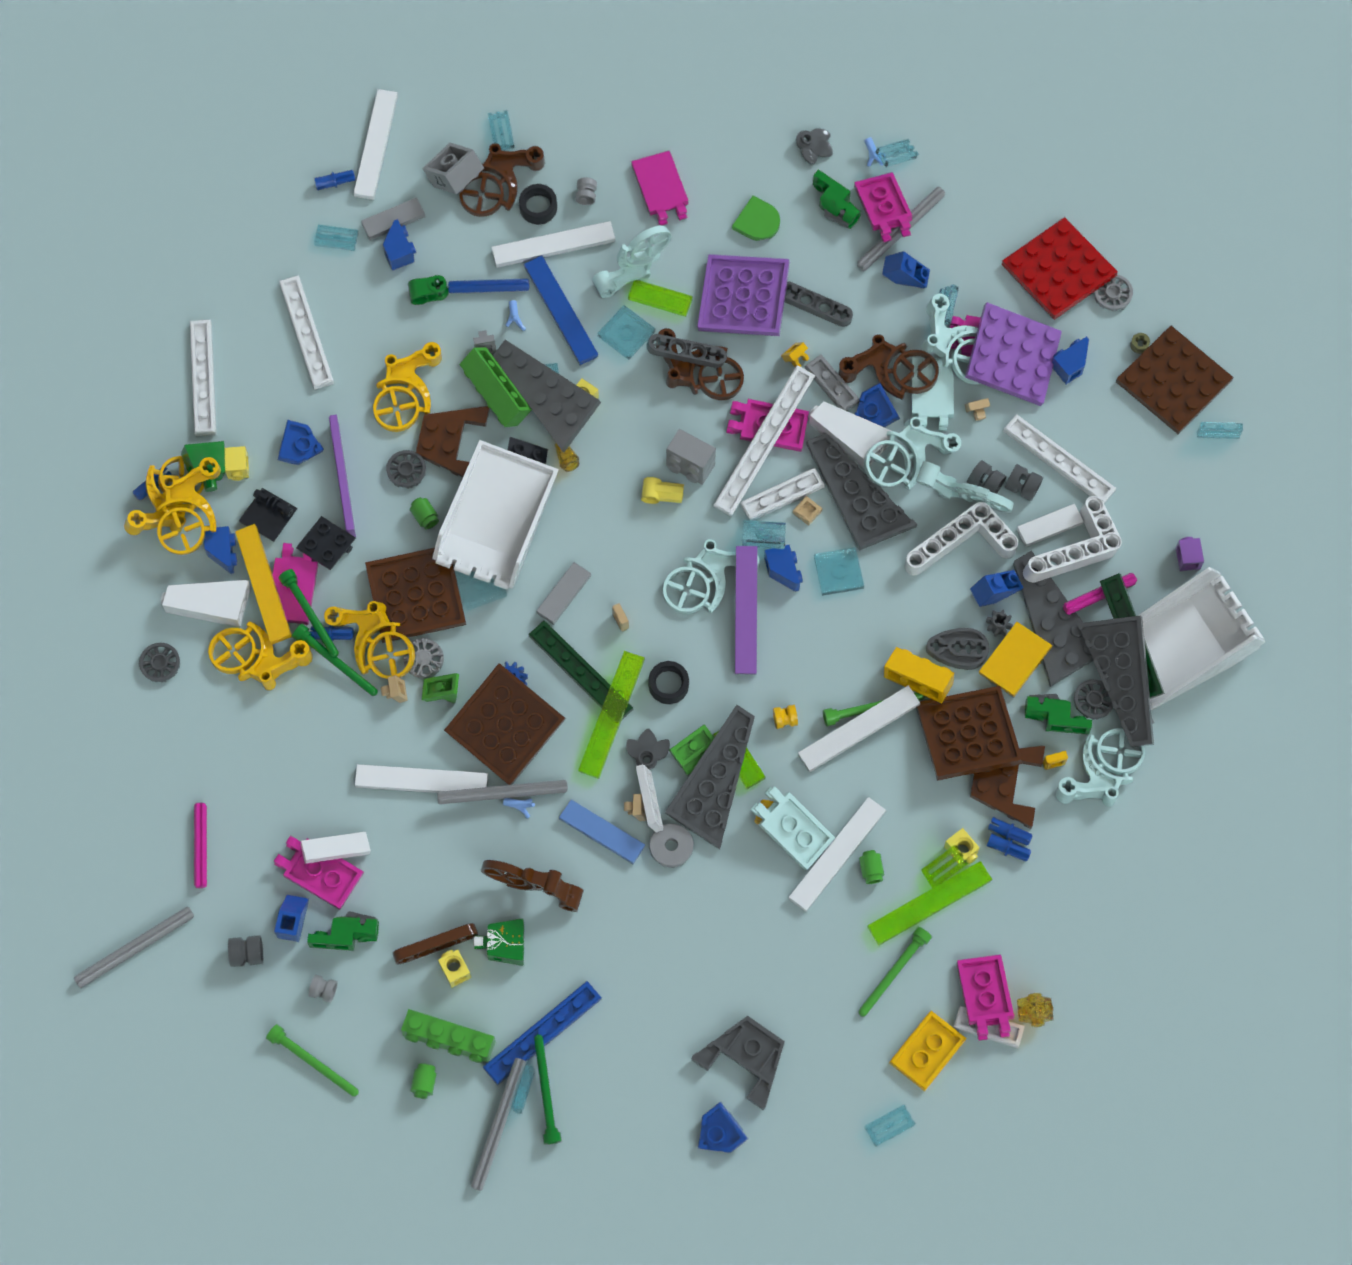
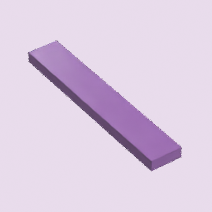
M337 414L330 415L329 423L346 532L356 537Z
M736 546L735 674H757V546Z

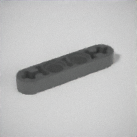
M787 281L786 291L790 289L791 293L785 295V303L841 327H846L852 322L853 311L848 306ZM803 296H809L812 302L804 304L800 299ZM822 304H827L831 309L828 312H822L819 307ZM847 314V317L844 319L840 318V315Z
M661 334L652 335L646 344L648 352L653 355L713 368L722 367L727 359V353L723 348ZM654 341H658L659 348H655ZM666 343H669L668 346H667V351L664 350L665 347H666L665 344H666ZM674 344L679 345L682 348V352H673L671 346ZM699 349L702 352V357H694L691 350ZM715 354H718V357L720 358L719 361L715 360Z

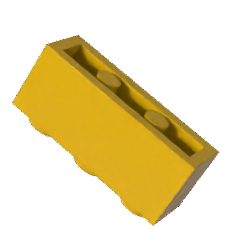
M898 647L895 648L884 666V678L904 687L909 685L911 690L941 704L954 683V672L947 667L938 666L927 658L918 657L909 650Z

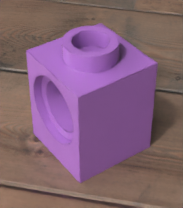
M1184 537L1178 541L1176 554L1179 571L1201 569L1204 557L1200 538Z

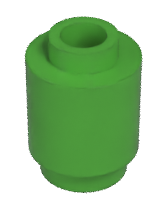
M420 497L411 503L410 511L421 527L428 530L438 524V514L427 498L422 499Z
M875 850L863 852V856L859 857L862 878L865 879L866 884L882 882L884 870L881 854L876 853Z
M418 1064L417 1069H414L410 1089L414 1093V1097L427 1099L428 1096L433 1095L437 1075L434 1066Z

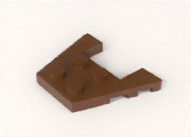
M483 406L425 414L416 453L424 460L438 467L441 466L456 476L464 477L470 462L457 460L464 424L486 427L490 408Z
M1045 746L1019 748L1023 758L1022 764L1042 767ZM1019 765L974 773L971 798L993 810L996 809L1004 813L1008 818L1017 820L1024 824L1025 827L1032 829L1035 808L1013 804Z

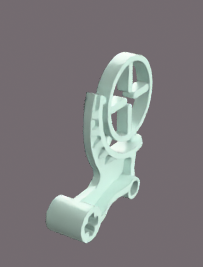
M655 226L641 232L627 247L625 244L621 246L617 254V263L621 269L614 272L601 271L594 275L592 281L602 298L612 296L631 281L639 279L645 281L651 276L650 267L652 263L660 259V252L670 243L672 238L667 227Z
M936 294L926 306V312L930 316L931 334L922 343V350L927 353L933 352L940 356L943 367H948L949 364H952L955 374L962 381L973 385L981 384L965 378V374L959 369L957 360L969 363L970 357L957 353L965 345H974L975 339L964 341L962 338L976 337L978 328L973 326L947 328L944 321L950 301L946 295ZM957 340L959 345L954 350L952 359H949L950 348Z
M913 417L905 421L904 428L899 433L887 431L886 435L890 436L889 440L878 442L867 451L864 459L865 472L868 478L878 486L892 487L904 482L906 484L905 488L910 490L917 483V476L923 461H925V446L930 444L936 447L942 454H950L961 447L960 437L954 433L945 435L941 432L927 430L921 427L922 420L919 417ZM895 438L903 442L907 446L911 454H908L907 450L901 444L895 442ZM887 444L893 446L887 457L888 462L892 461L897 449L905 459V470L895 464L889 465L890 469L902 475L894 483L882 482L888 466L882 468L878 478L871 472L870 458L881 464L886 462L884 458L873 453V450L879 445ZM913 458V463H914L913 473H912L911 479L908 480L906 477L908 476V474H909V472H910V467H911V461H910V459Z
M923 461L916 482L928 488L936 489L939 492L938 496L949 500L951 497H955L967 502H984L996 510L1012 511L1014 503L1011 500L980 486L957 483L956 478L942 474L940 472L941 467Z
M708 539L704 542V548L696 558H684L687 567L673 570L664 581L663 594L665 601L676 612L690 614L699 611L705 606L712 614L723 599L726 587L724 570L728 566L736 568V552L717 549L716 542ZM757 555V572H758L759 567H760V560H759V556ZM692 564L702 567L712 577L707 578L703 572L693 568ZM691 572L686 584L687 588L691 587L696 574L704 580L707 587L706 594L693 589L689 590L690 595L703 599L699 605L693 608H682L687 597L686 592L682 593L678 606H675L669 600L667 586L679 591L684 590L682 585L670 581L679 573ZM714 581L716 592L714 600L710 604L707 602L710 596L709 583Z
M1123 728L1107 731L1101 736L1100 740L1094 739V735L1089 734L1083 748L1082 757L1084 768L1090 781L1088 783L1076 782L1070 777L1061 779L1055 793L1057 800L1068 804L1074 799L1098 798L1102 799L1105 806H1113L1119 794V786L1133 782V778L1128 777V774L1135 772L1141 766L1145 757V747L1140 746V751L1125 749L1123 754L1120 753L1118 755L1117 768H1114L1103 759L1101 753L1116 754L1118 749L1101 746V744L1107 737L1119 734L1118 749L1122 750L1124 735L1126 736ZM1092 744L1097 745L1096 756L1100 764H1097L1093 758ZM1123 755L1140 758L1135 766L1122 769ZM1102 768H1104L1106 771H1108V772H1110V773H1112V774H1115V775H1123V777L1111 775V774L1105 772Z

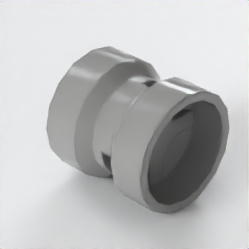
M586 177L578 179V191L575 201L582 205L594 204L596 200L594 192L597 190L596 180Z
M315 975L312 979L308 995L313 998L322 997L324 1001L331 1003L338 982L332 979L326 981L322 976Z

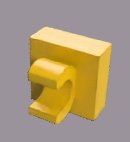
M804 342L795 343L781 357L785 362H792L794 367L797 365L801 367L798 359L801 357L803 361L809 360L808 355L804 353L808 347Z

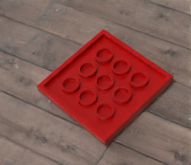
M1065 217L1002 260V266L1054 320L1118 274V271Z

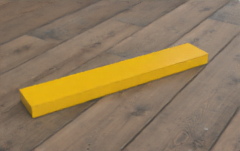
M252 524L235 531L270 643L273 645L291 638V631L257 526Z

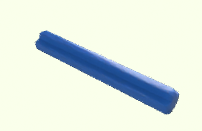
M529 279L449 281L448 290L449 293L528 291Z

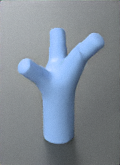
M872 138L865 139L864 142L869 152L867 166L870 167L874 159L883 166L884 162L881 160L883 156L877 151Z
M509 301L510 316L505 325L509 327L512 321H515L519 328L525 331L526 328L523 326L518 315L517 301Z
M504 798L503 801L504 806L520 810L526 818L530 817L526 808L535 806L531 798L527 800Z

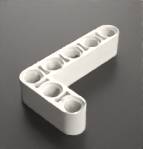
M1088 497L1080 509V515L1091 538L1032 557L1023 569V576L1027 581L1032 583L1109 559L1115 555L1122 544V540L1103 501L1099 497Z
M978 502L910 551L906 557L905 570L910 575L921 574L976 532H979L998 555L1005 559L1015 555L1018 539L988 504ZM981 512L985 517H978L975 513ZM965 524V525H967L969 528H968V529H962L959 525ZM996 528L999 532L993 533L989 529ZM949 536V537H951L953 540H952V541H945V540L943 539V537ZM1008 543L1012 548H1005L1003 544ZM933 548L936 550V553H929L926 549ZM916 560L920 565H912L910 561Z

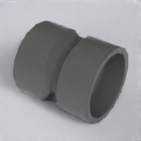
M981 460L973 469L967 483L989 489L990 492L997 494L1007 476L998 470L992 471V466ZM985 475H989L986 481L982 482Z
M1016 464L1007 480L1005 488L1014 493L1019 491L1022 497L1032 501L1044 477L1034 472L1029 474L1028 469ZM1021 479L1025 480L1023 485L1020 483Z
M248 936L244 941L241 937L229 938L228 956L230 966H244L246 962L249 965L263 964L261 936Z

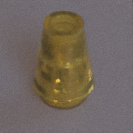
M555 444L560 467L567 472L575 470L579 466L578 455L570 446L563 452L558 444Z

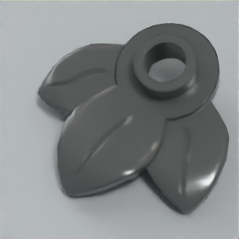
M816 128L811 132L801 131L796 136V144L802 150V156L807 162L814 165L818 156L830 157L833 155L832 147L827 141L831 136L828 131Z
M648 728L640 735L638 741L628 739L626 749L628 754L636 759L637 766L643 764L651 770L657 765L658 760L667 756L670 749L669 739H664L657 742L654 733ZM645 757H648L651 759V761L649 763H644L643 759Z

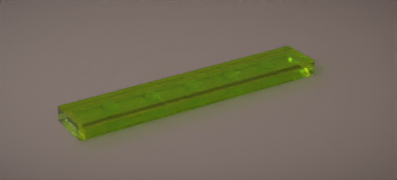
M624 651L578 769L580 773L597 779L600 778L644 664V657Z
M979 861L874 921L867 928L878 946L990 883L992 878L982 862Z

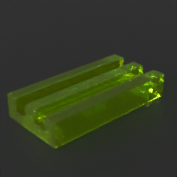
M957 845L952 846L921 869L932 888H936L969 864L967 860L963 859V854L958 851ZM951 854L955 855V857L946 862L932 874H929L928 871L937 866ZM957 861L959 862L956 866H954V867H953L952 869H950L948 872H946L945 874H943V875H942L941 877H939L937 880H935V881L933 880L936 876H938V875H939L940 873H942L944 870H946L947 868H949V867H950L951 865H953L955 862H957Z

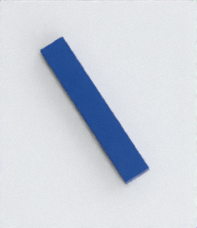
M543 256L525 263L524 268L579 365L597 358L598 352Z
M586 981L484 1065L483 1069L498 1086L509 1077L516 1058L527 1062L536 1054L534 1042L536 1035H542L545 1047L597 1004L602 997Z

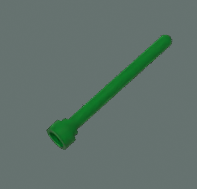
M294 570L284 571L278 577L281 584L286 586V588H290L330 655L337 657L339 652L298 587V577Z
M302 623L296 628L291 637L296 641H305L371 696L377 695L378 690L338 657H332L327 648L311 636L308 627Z
M538 1034L534 1037L546 1123L543 1142L545 1145L562 1142L561 1132H558V1128H555L544 1041L542 1035Z

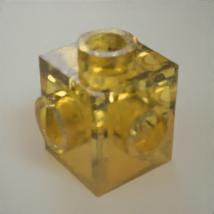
M1032 993L1028 997L1017 999L1019 1022L1030 1023L1032 1027L1045 1026V1022L1054 1020L1051 998L1043 997L1041 993Z

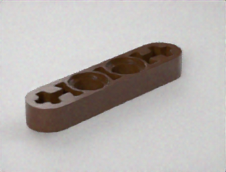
M474 923L466 924L399 948L392 954L397 965L404 964L471 940L474 936H478V932Z

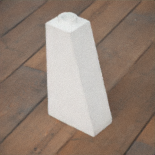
M824 401L820 406H814L809 413V424L819 433H826L846 455L862 468H864V459L867 451L874 444L889 440L890 438L886 434L887 431L891 430ZM879 445L873 450V453L880 456L889 445ZM870 458L869 465H871L875 460Z
M247 580L168 585L166 592L162 594L161 605L166 613L240 627L251 587Z

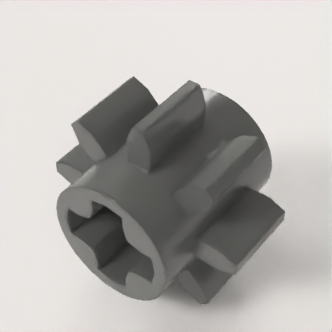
M993 610L992 617H987L986 622L990 624L987 631H992L994 637L999 634L1006 636V629L1011 630L1013 624L1008 623L1012 616H1007L1004 610L997 613Z

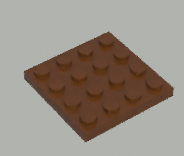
M1171 325L1116 379V383L1179 435L1232 382L1234 377Z
M435 547L365 562L373 601L386 605L385 613L389 621L400 623V626H396V632L405 635L407 638L466 625L453 564H451L450 569L436 564V560L432 559ZM391 626L379 630L380 634L390 632ZM391 635L392 641L401 639L398 636ZM385 637L382 638V643H386Z
M498 663L444 731L508 785H512L566 718L502 664Z
M1000 686L946 696L942 704L933 699L920 701V705L916 707L937 781L1023 763Z

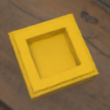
M1062 751L1045 756L1043 760L1044 769L1048 770L1065 765L1068 759L1067 752Z

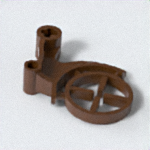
M491 144L489 147L490 153L484 164H482L484 167L482 171L497 174L501 179L499 180L494 175L481 171L478 177L473 180L482 178L481 193L485 192L487 179L495 182L500 188L501 194L485 192V198L499 201L491 209L481 211L483 197L479 196L478 191L464 188L463 191L459 192L463 208L471 215L478 217L492 215L501 206L510 211L515 203L518 191L513 168L519 165L529 167L533 171L541 170L545 165L544 152L540 147L532 146L528 150L503 151L499 144ZM504 182H506L509 188V198L507 202L504 201V190L502 186ZM463 195L479 196L476 210L466 205Z
M669 328L661 329L658 334L676 338L674 331ZM656 341V348H659L660 345H658V341ZM666 343V344H665L666 347H665L664 350L667 351V346H668L669 343ZM676 344L672 345V351L678 353ZM717 346V347L723 348V349L726 351V353H727V349H728V348H726V347H721V346ZM697 349L692 352V355L699 358L702 357V352ZM714 356L716 361L720 360L718 356ZM664 357L670 369L666 379V385L669 388L677 386L690 387L694 395L698 394V390L701 389L705 395L715 400L731 399L742 388L744 382L743 370L735 360L727 357L725 363L734 367L738 373L724 375V378L719 383L721 394L710 391L704 385V383L717 382L718 376L721 377L722 375L721 367L716 368L717 375L702 377V372L707 366ZM696 365L700 367L697 385L693 378V371ZM740 379L739 386L733 392L727 394L724 380Z
M877 334L872 338L871 348L853 357H845L840 361L839 375L846 383H850L856 379L857 374L864 368L872 366L882 387L894 397L903 400L905 392L921 394L929 391L937 382L939 367L931 354L922 350L906 351L907 345L905 343L894 346L886 342L882 335ZM901 353V355L898 356V358L896 359L893 368H888L891 360L896 355ZM920 356L925 358L917 367V378L926 386L915 388L905 385L914 377V365L906 359L907 357ZM900 362L911 371L901 381L896 373ZM930 363L935 369V376L932 381L921 373ZM888 374H893V379L901 390H898L892 384Z
M485 860L481 867V872L484 875L507 884V887L526 891L543 890L547 895L554 896L560 900L558 905L560 908L570 912L578 911L584 890L564 882L561 879L562 873L559 871L539 872L532 868H525L523 870L517 866L496 860Z

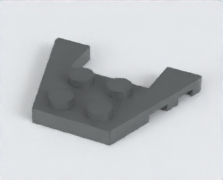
M746 1016L719 1038L695 1053L691 1060L708 1071L720 1053H723L759 1078L747 1099L764 1111L785 1041L749 1016Z

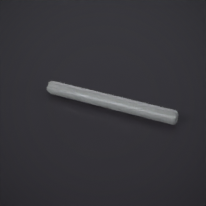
M936 187L911 211L912 221H909L911 227L945 196V191L941 187ZM900 227L891 230L892 234H890L892 241L883 242L881 239L857 262L858 268L866 271L902 237Z
M566 780L441 791L437 793L438 804L566 793L568 786Z
M185 907L74 977L76 984L80 988L188 922L194 917L191 909Z
M516 1058L514 1060L471 1184L473 1189L483 1190L526 1065V1061Z

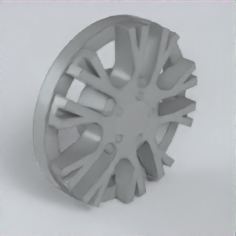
M1117 275L1111 280L1112 284L1108 285L1106 283L1103 285L1105 288L1100 287L1094 292L1096 302L1103 309L1106 308L1112 311L1122 310L1126 308L1132 299L1133 288L1131 283L1125 277ZM1116 279L1119 280L1118 284H1115ZM1125 283L1127 288L1122 289L1120 286ZM1098 291H1101V292H1103L1104 294H1103V295H1098ZM1120 298H1124L1126 301L1123 303Z
M428 638L412 641L413 647L415 646L418 650L415 652L414 661L416 663L412 666L409 673L418 678H428L437 674L444 662L441 647ZM419 644H423L424 649H420ZM426 645H432L431 649H426ZM408 655L403 656L405 667L409 660ZM440 656V662L433 661L432 659ZM432 663V664L435 665L437 668L434 669L433 667L430 666V664ZM417 666H419L420 668H419L418 672H417V673L414 672V671L416 670ZM428 667L430 673L423 674L422 669Z

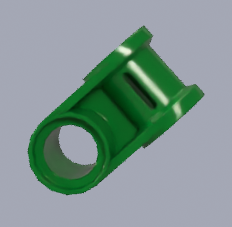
M440 275L416 278L408 282L410 301L414 305L443 300L449 294L447 282Z

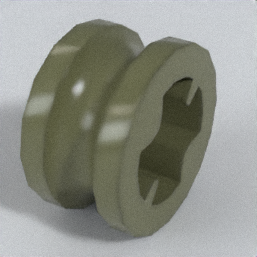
M1136 333L1130 343L1132 351L1142 354L1149 347L1150 338L1144 333ZM1138 340L1143 341L1142 347L1138 346Z

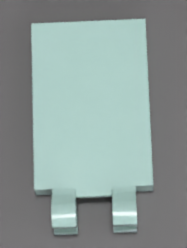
M912 357L911 363L914 365V377L911 379V387L926 386L917 378V367L925 358ZM935 358L939 367L937 382L927 392L911 394V417H919L922 420L921 427L925 429L927 417L938 418V430L947 431L948 418H953L954 372L952 364H949L948 367H943L942 358ZM930 363L921 373L932 381L935 376V369Z
M775 786L773 788L770 787L765 792V795L774 801L773 804L767 809L762 803H755L750 810L762 819L758 825L804 870H808L835 837L790 792L783 795Z

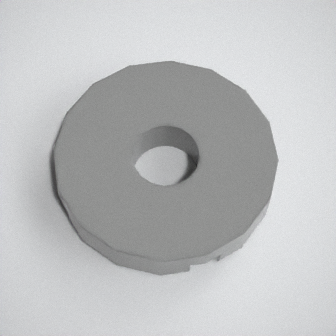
M670 823L663 825L662 831H654L650 839L649 848L652 857L660 865L674 868L683 865L691 857L693 840L686 828ZM668 841H675L678 847L674 851H669L666 849L665 844Z

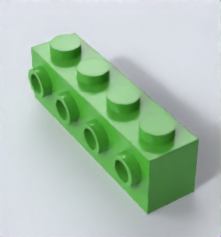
M486 347L473 348L459 364L464 370L466 377L472 381L476 391L483 396L487 406L493 410L498 417V421L504 427L518 426L531 412L532 409Z
M408 1009L401 1028L403 1036L408 1041L415 1043L421 1041L430 1048L437 1050L439 1048L446 1049L452 1055H464L469 1057V1060L477 1063H482V1061L489 1062L496 1043L495 1037L410 1009Z

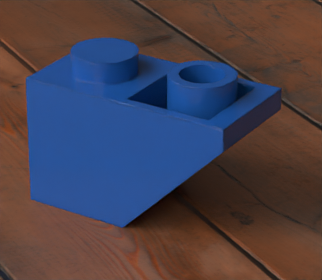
M398 219L394 220L383 243L384 254L392 271L415 262L414 254L416 249L413 242H408L406 238L409 236L405 225H400Z
M904 251L885 256L882 275L895 284L927 288L930 269Z
M1087 336L1082 340H1075L1066 350L1061 349L1053 356V369L1065 384L1070 383L1083 374L1089 344Z
M229 526L216 527V532L205 531L204 549L207 556L230 574L234 573V566H237V555L233 553V546H236L235 533H231Z
M790 545L765 550L764 560L769 577L795 592L799 591L800 583L803 582L801 571L796 570L797 556L795 551H791Z
M1011 570L985 575L970 590L979 607L995 604L1021 591L1023 586L1015 571Z
M292 895L286 896L279 910L274 930L278 939L300 942L309 898Z

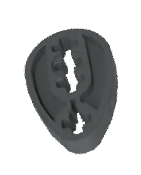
M957 628L931 637L927 642L926 652L932 658L947 666L973 670L980 667L986 661L989 653V643L987 638L976 629ZM934 643H938V646L940 648L938 649V651H934V647L930 646H933ZM955 644H959V647L963 649H960V652H956L954 649ZM966 645H970V649H976L977 646H981L982 652L978 654L977 650H971L968 654L964 648Z

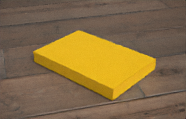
M1016 622L980 669L979 674L1015 697L1050 651L1052 645Z
M930 1011L890 1060L889 1064L925 1092L967 1038L933 1011Z

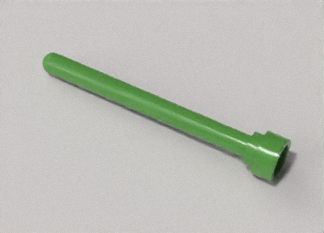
M917 692L914 693L919 701L925 697ZM882 701L839 711L832 708L824 709L823 718L825 725H836L839 719L860 715Z
M918 926L913 932V941L859 1009L860 1016L864 1017L869 1013L917 949L924 944L927 945L931 940L932 936L925 929Z
M278 1024L274 1025L266 1036L268 1041L273 1044H282L351 1096L355 1097L359 1094V1090L286 1037L284 1029Z

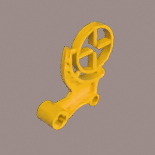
M428 342L423 346V349L405 358L397 359L393 354L385 357L386 379L376 384V387L378 389L382 388V391L377 395L373 404L375 419L382 428L392 432H401L414 425L418 419L419 412L430 414V394L423 380L416 375L415 369L426 365L437 366L441 363V348L437 343ZM391 384H404L408 386L407 388L401 386H391L387 388V386ZM412 389H415L421 395L425 407H419L418 400L411 391ZM394 392L406 393L414 400V402L399 405L401 411L416 408L413 418L408 423L402 425L399 411L395 412L398 426H390L380 420L378 416L394 412L392 407L377 410L379 401L386 394H391L394 407H397Z
M182 456L168 459L160 470L155 469L154 465H150L146 475V490L150 501L155 506L156 512L143 513L140 510L131 511L124 523V529L128 534L138 535L142 530L158 527L160 519L165 514L163 510L160 512L157 510L161 504L166 502V489L162 484V480L166 476H172L175 480L179 479V476L163 475V471L168 465L178 462L179 476L183 477L184 461ZM154 474L158 475V483L163 494L156 487ZM203 482L201 483L200 489L197 491L198 494H201L204 488ZM178 503L167 508L169 510L178 507L189 509L191 504ZM177 512L182 525L181 529L177 527L173 515H170L165 520L162 527H170L171 532L178 531L180 533L186 523V518L184 517L186 512Z
M204 458L200 462L199 467L194 468L180 479L175 480L172 476H166L162 480V484L166 489V502L161 504L157 510L159 512L163 510L165 514L158 523L157 535L163 547L173 554L186 555L196 551L204 541L205 531L216 532V519L210 504L195 491V486L198 483L209 479H216L220 475V465L214 458ZM211 464L214 467L212 468L213 472L209 473L208 470H205L208 469L207 465ZM170 481H173L171 486H167ZM178 503L191 504L189 509L178 507L169 510L167 508ZM195 507L200 508L206 514L210 523L209 526H205L201 517L194 512ZM177 512H188L199 520V522L184 527L186 532L201 527V536L192 548L189 546L186 535L181 534L186 549L183 551L171 549L164 542L167 539L178 536V531L162 535L163 523L170 515H173L179 529L182 528Z
M371 601L367 605V610L361 611L335 606L329 607L325 611V622L331 626L343 627L347 624H358L359 631L355 639L354 653L357 665L363 675L372 669L376 675L385 679L394 675L401 678L410 671L415 660L413 644L405 635L396 632V626H400V623L389 621L385 613L386 605L384 603ZM391 626L390 632L381 633L374 639L371 638L377 631ZM391 635H395L405 641L408 649L394 652L393 656L398 657L409 654V660L406 667L397 674L395 659L390 658L391 676H388L377 669L374 661L388 659L389 655L373 656L376 644L384 637L387 651L393 652ZM370 643L369 648H368V653H367V658H368V663H369V664L366 665V663H365V650H366L367 644Z
M250 621L246 624V630L227 628L220 631L213 637L208 649L209 658L217 670L226 674L240 673L238 675L239 681L253 678L262 683L266 690L275 688V679L282 673L293 670L298 666H307L313 659V654L308 644L302 640L293 642L290 650L282 657H275L273 645L270 643L267 633L260 626ZM251 631H254L260 638L261 649H257L256 643L250 635ZM230 634H241L245 637L234 645L236 651L233 652V655L241 665L234 668L220 666L231 657L229 651H226L214 660L213 651L217 642L220 640L228 650H232L230 643L224 637ZM251 641L252 652L248 660L245 661L237 651ZM256 654H259L258 659H257L256 662L252 665V663L254 662V660H255V658H256Z

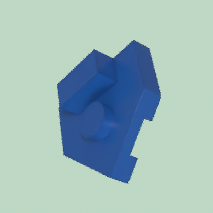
M881 383L862 392L855 415L884 428L900 419Z
M287 420L278 456L279 461L299 465L323 452L324 448L316 440L308 425Z
M719 1102L702 1116L698 1149L731 1153L748 1140L742 1127L722 1102Z

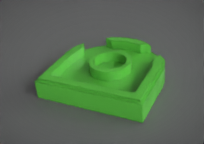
M753 195L732 225V229L755 241L770 239L779 230L780 215L774 206Z

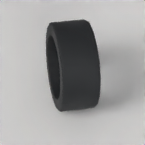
M532 184L520 193L519 208L524 220L531 224L540 225L554 218L558 209L555 192L550 187L543 184ZM534 196H543L549 199L550 207L544 212L535 213L527 209L526 203Z
M660 662L653 667L649 674L648 686L650 694L655 700L663 704L679 702L688 693V672L677 662ZM670 671L679 675L682 683L677 692L666 694L659 691L656 679L662 672Z

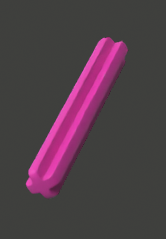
M1133 573L1122 576L1126 588L1135 585L1137 582V578ZM1098 587L1064 603L1063 610L1066 614L1070 615L1105 599L1102 587Z
M195 803L194 886L196 888H206L207 806L205 803Z

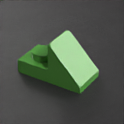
M453 673L424 679L422 700L430 702L445 699L453 704L456 703L459 674Z

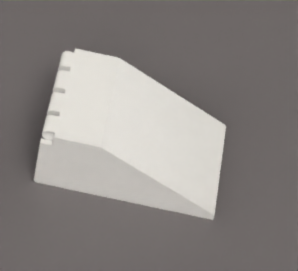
M479 440L438 534L432 559L436 560V564L449 569L451 564H454L455 571L470 576L471 572H475L474 578L490 583L491 579H494L495 586L506 590L509 587L513 589L559 469Z
M1208 567L1138 615H1141L1143 618L1144 638L1165 693L1150 699L1151 710L1231 668L1260 649V646L1265 643V639L1257 627L1248 630L1254 622L1245 609L1237 613L1236 610L1241 608L1242 604L1233 591L1225 595L1231 588L1220 572L1211 567Z

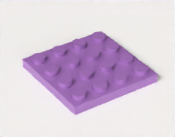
M708 254L697 326L698 331L780 336L790 266L789 259Z
M987 302L983 307L965 378L1041 406L1044 404L1053 369V356L1057 352L1062 331Z

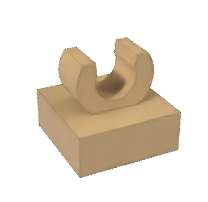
M989 398L965 404L966 413L973 411L975 421L985 419L984 408L990 406Z
M396 675L388 677L389 685L381 687L382 696H386L387 699L392 698L399 703L408 701L405 681Z
M633 794V802H624V811H628L629 815H633L639 821H647L642 794Z

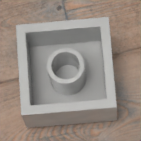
M449 143L422 169L433 187L458 194L464 190L471 180L478 177L484 167L473 149Z
M679 429L666 449V466L674 473L685 475L689 481L693 483L698 482L703 485L715 466L716 448Z

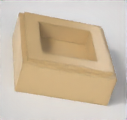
M806 496L795 507L793 514L809 526L822 512L823 508Z
M620 603L614 605L612 615L620 630L629 629V620Z

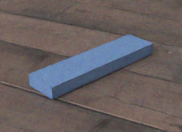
M570 800L559 817L561 821L632 864L635 863L645 848V844L573 800Z

